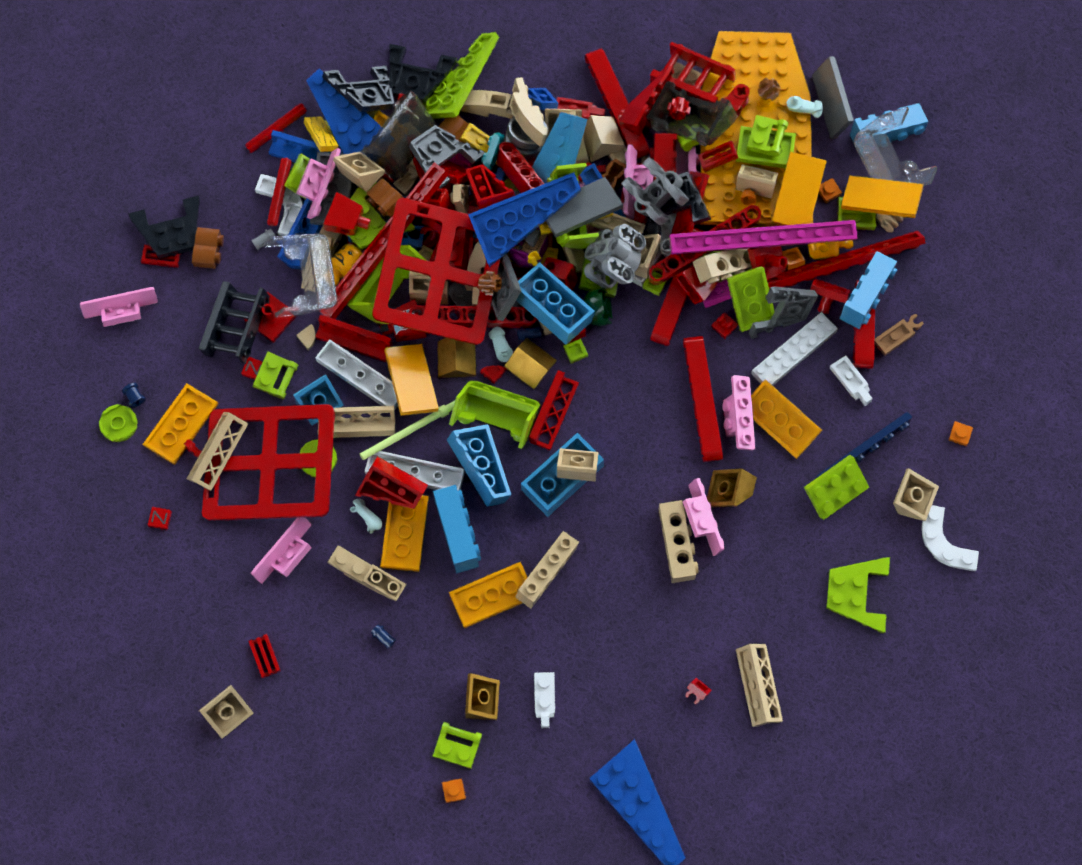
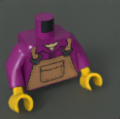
M549 233L541 235L535 247L529 246L528 242L522 240L510 250V259L519 268L527 267L532 269L542 261L549 246Z

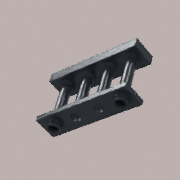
M223 281L199 350L208 357H213L216 350L235 353V356L242 363L246 364L247 359L251 355V348L263 317L262 307L265 308L264 305L269 304L270 296L263 288H259L257 295L236 292L237 290L230 282ZM235 299L254 303L251 312L230 308ZM227 317L248 319L245 329L224 326ZM226 333L242 336L239 346L218 343L220 335Z

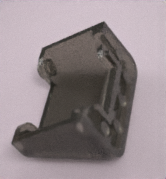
M667 81L646 117L654 130H663L677 134L678 136L697 141L702 146L712 145L733 125L738 116L730 100L721 98L720 101L716 100L715 104L689 96L685 90H676V84ZM682 97L689 101L688 106L691 107L690 114H686L685 119L675 120L669 116L667 106L668 103L672 102V98Z
M412 90L397 100L394 104V111L378 133L372 137L370 144H365L360 151L383 168L385 173L393 180L399 176L403 178L409 170L407 167L415 157L409 148L410 142L434 125L437 126L423 103Z

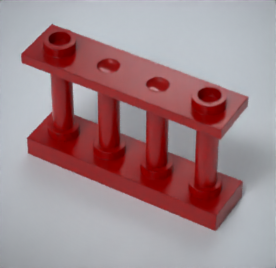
M671 42L670 55L672 56L662 71L652 70L650 74L651 82L669 65L674 67L677 60L682 59L688 62L678 78L671 77L664 91L682 97L715 113L718 108V97L716 95L726 79L735 82L736 69L687 49L682 44ZM694 66L704 69L694 85L684 82ZM710 72L720 76L710 92L700 89Z

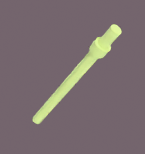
M455 400L446 406H440L438 412L429 414L360 453V457L362 460H365L440 417L444 418L453 410Z

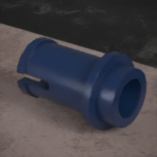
M540 326L520 327V329H517L518 340L524 341L526 338H541Z
M378 624L371 631L372 638L378 639L386 649H389L396 642V639L384 630V626Z

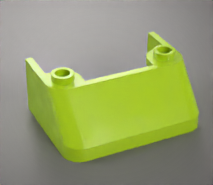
M586 163L556 166L550 177L547 178V183L573 172L578 181V176L587 165ZM584 225L556 237L557 243L562 247L586 249L599 237V234H587V228Z
M400 246L401 254L426 260L412 246ZM383 258L347 303V306L375 323L388 324L377 321L372 316ZM400 268L395 270L389 300L404 278H409L410 271Z
M469 381L456 396L449 425L453 426L457 420L463 424H470L476 419L511 431L510 435L513 437V440L520 442L518 448L522 449L529 439L540 403L478 381Z

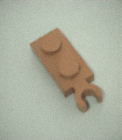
M916 314L912 315L908 322L902 319L875 338V345L884 356L915 335L913 330H919L922 327L923 322L919 324L913 322L917 318Z

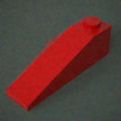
M669 65L627 105L625 110H621L618 116L621 127L640 136L674 73L673 66Z

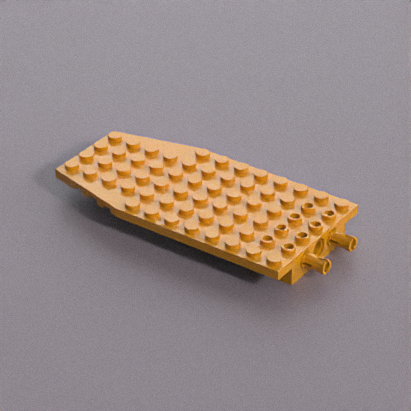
M719 31L711 59L736 69V80L732 82L726 79L716 95L718 97V107L738 84H745L749 87V103L734 121L719 112L718 108L714 113L700 106V120L713 135V140L700 144V154L731 140L737 151L741 126L753 128L755 117L759 115L775 120H786L788 127L784 132L796 133L794 152L812 157L811 114L792 112L787 107V100L792 96H798L810 101V93L791 33ZM710 72L703 83L702 90L710 92L720 76ZM766 77L768 80L774 78L781 87L779 96L773 101L771 99L764 100L758 93L760 88L759 82ZM735 159L704 173L700 163V173L710 175L703 201L711 216V220L700 223V225H719L750 206L744 205L741 202L742 191L735 190L739 170L742 164L778 173L772 199L756 195V202L753 205L760 208L761 217L759 222L751 228L782 226L772 223L786 168L736 162ZM754 212L747 213L750 219L757 218ZM733 222L731 224L732 227L735 229L741 228V224L739 222Z

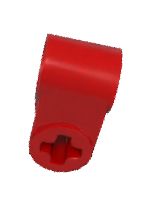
M745 84L736 85L730 94L723 99L718 107V111L731 120H736L749 103V87Z

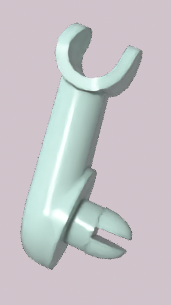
M792 96L787 100V107L792 112L809 113L816 118L822 115V102L818 100L810 102L798 96Z
M495 327L489 332V338L493 341L497 359L501 362H507L512 356L513 351L504 336L505 332L503 329Z
M355 499L353 504L356 507H351L350 511L352 513L357 512L365 520L369 533L380 530L382 528L381 519L365 506L363 499Z

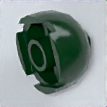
M605 287L588 292L583 300L595 311L591 324L596 326L612 324L609 321V317L613 319L610 298L605 297V293H608Z

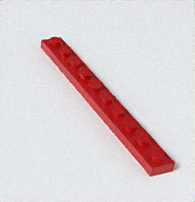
M434 162L406 198L427 203L449 173ZM418 207L417 212H420L422 208ZM393 215L318 309L324 316L336 319L384 258ZM407 215L404 231L416 216Z
M915 231L839 254L837 257L825 258L791 270H786L768 280L769 289L770 287L793 286L800 281H810L820 275H829L833 271L846 270L850 266L857 264L862 265L872 260L877 251L884 255L899 254L903 250L915 249L920 245L926 244L925 237L919 231Z

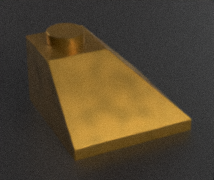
M744 469L713 470L707 500L711 507L737 506L753 495L757 477Z

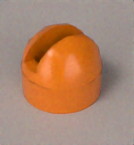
M751 189L744 190L741 194V202L744 205H753L756 202L755 192L751 191Z

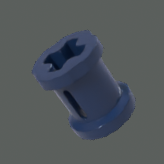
M137 383L128 384L122 389V393L130 401L129 405L131 408H136L146 401L145 397L140 394Z

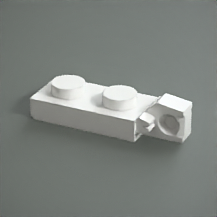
M847 356L830 365L831 371L855 400L860 399L864 406L871 403L873 398L868 393L870 391L869 384Z
M554 672L534 673L536 718H541V728H549V717H554L555 713Z

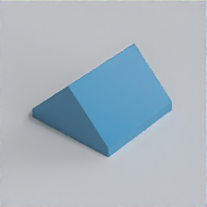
M326 374L293 395L297 405L329 404L333 408L344 406ZM307 419L311 425L318 422V419Z

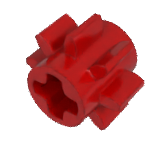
M682 97L672 98V102L668 103L667 106L669 116L675 120L685 119L686 114H690L691 107L688 106L689 101Z

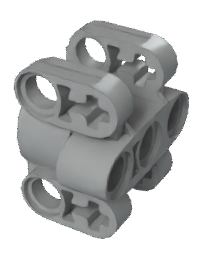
M648 157L643 162V165L649 169L650 174L656 177V179L645 190L630 177H627L621 184L636 198L634 203L635 210L643 216H649L654 222L662 226L669 219L660 208L671 197L681 206H684L689 201V198L680 190L683 183L682 177L674 171L665 172L656 161ZM675 176V181L671 184L669 179ZM661 189V195L655 197L656 191ZM642 205L647 207L645 210L641 209Z
M627 224L618 225L613 231L604 229L597 232L599 237L596 239V242L590 244L584 252V257L591 261L584 269L586 277L600 287H605V289L612 288L617 282L620 284L633 282L635 271L641 261V251L646 246L645 237ZM634 238H637L639 241L638 247L634 244ZM623 271H626L628 274L627 280L623 278ZM606 275L610 277L609 285L605 281Z

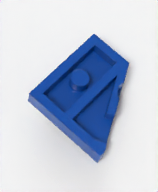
M528 88V97L532 100V106H539V109L545 111V109H557L558 102L547 88Z

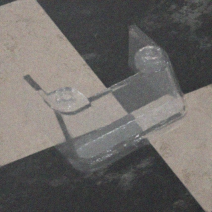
M908 107L880 115L856 134L853 141L871 178L923 184V186L932 184L938 169L937 166L919 170L913 161L906 160L900 162L886 134L892 131L894 127L903 125L909 111Z
M325 235L276 236L265 243V247L283 246L284 253L289 259H300L305 293L304 296H298L293 300L292 307L282 308L276 312L275 317L309 314L330 309L336 304L337 295L330 247Z

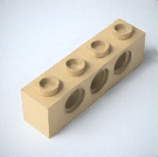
M749 248L725 250L693 261L700 283L708 281L709 284L719 281V278L726 280L733 276L732 274L737 275L751 270Z
M681 500L661 503L658 510L671 581L676 583L695 580L699 569L697 562L693 561L692 555H695L694 543H690L689 536H692L691 526L686 523L688 516ZM676 519L680 521L681 524L679 526H673L670 522ZM681 538L684 544L677 545L674 539ZM681 556L685 557L688 562L685 564H681L678 562L677 558Z
M563 531L518 589L515 598L532 609L575 552L579 542Z

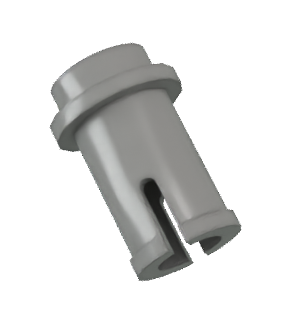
M265 229L263 234L251 241L259 250L269 242H274L276 236L271 229Z

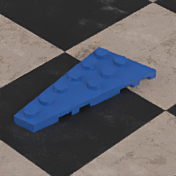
M319 68L306 81L343 154L360 151L373 162H376L396 143L395 139L369 114L360 112L322 78L323 71Z
M574 172L468 214L489 267L581 192Z
M634 739L590 777L589 780L663 865H679L685 859L684 853Z

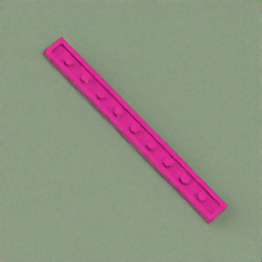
M855 220L670 234L669 239L671 254L850 241L857 239Z

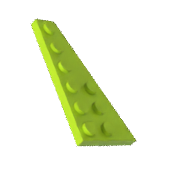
M496 32L484 33L478 37L469 48L468 55L457 61L458 66L455 70H451L434 91V94L425 103H421L423 105L418 112L414 111L413 119L423 120L458 116L499 39Z

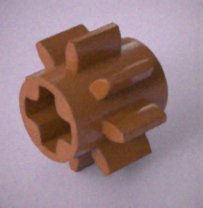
M766 77L759 82L760 88L758 93L764 100L771 99L773 101L779 96L781 87L774 78L768 80Z
M486 271V274H482L478 280V287L482 290L481 292H485V295H494V292H498L502 286V280L498 277L499 275L492 271Z

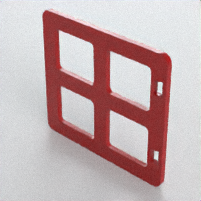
M408 198L397 200L372 310V316L375 320L474 345L482 343L493 295H485V292H481L482 290L479 289L478 280L482 274L454 268L449 265L456 228L460 227L475 231L468 214ZM421 207L429 209L426 215L417 212V208ZM407 215L441 223V232L433 262L400 253ZM500 259L491 267H489L486 260L483 274H486V271H492L497 275ZM397 268L430 277L423 315L419 316L388 307L394 274ZM445 281H452L479 289L474 321L471 328L438 319Z
M331 405L215 409L211 412L208 439L223 412H229L245 422L264 421L262 453L260 455L230 456L222 472L260 470L258 503L255 505L218 506L219 476L213 487L215 488L214 498H209V490L204 488L202 516L209 521L323 517L327 515L330 503L335 410ZM319 419L318 447L315 453L277 454L278 424L280 421ZM220 454L212 457L211 463L213 467L220 465ZM316 468L313 502L273 504L275 472L277 470ZM210 471L205 472L204 483L209 485L212 479Z

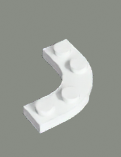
M261 174L255 192L273 197L277 178ZM286 187L282 203L285 209L284 216L278 229V235L283 237L288 236L303 206L300 196ZM298 233L295 234L294 240H296Z
M932 505L926 521H922V537L926 547L938 561L947 566L976 571L979 551L951 545L946 540L942 528L945 507Z

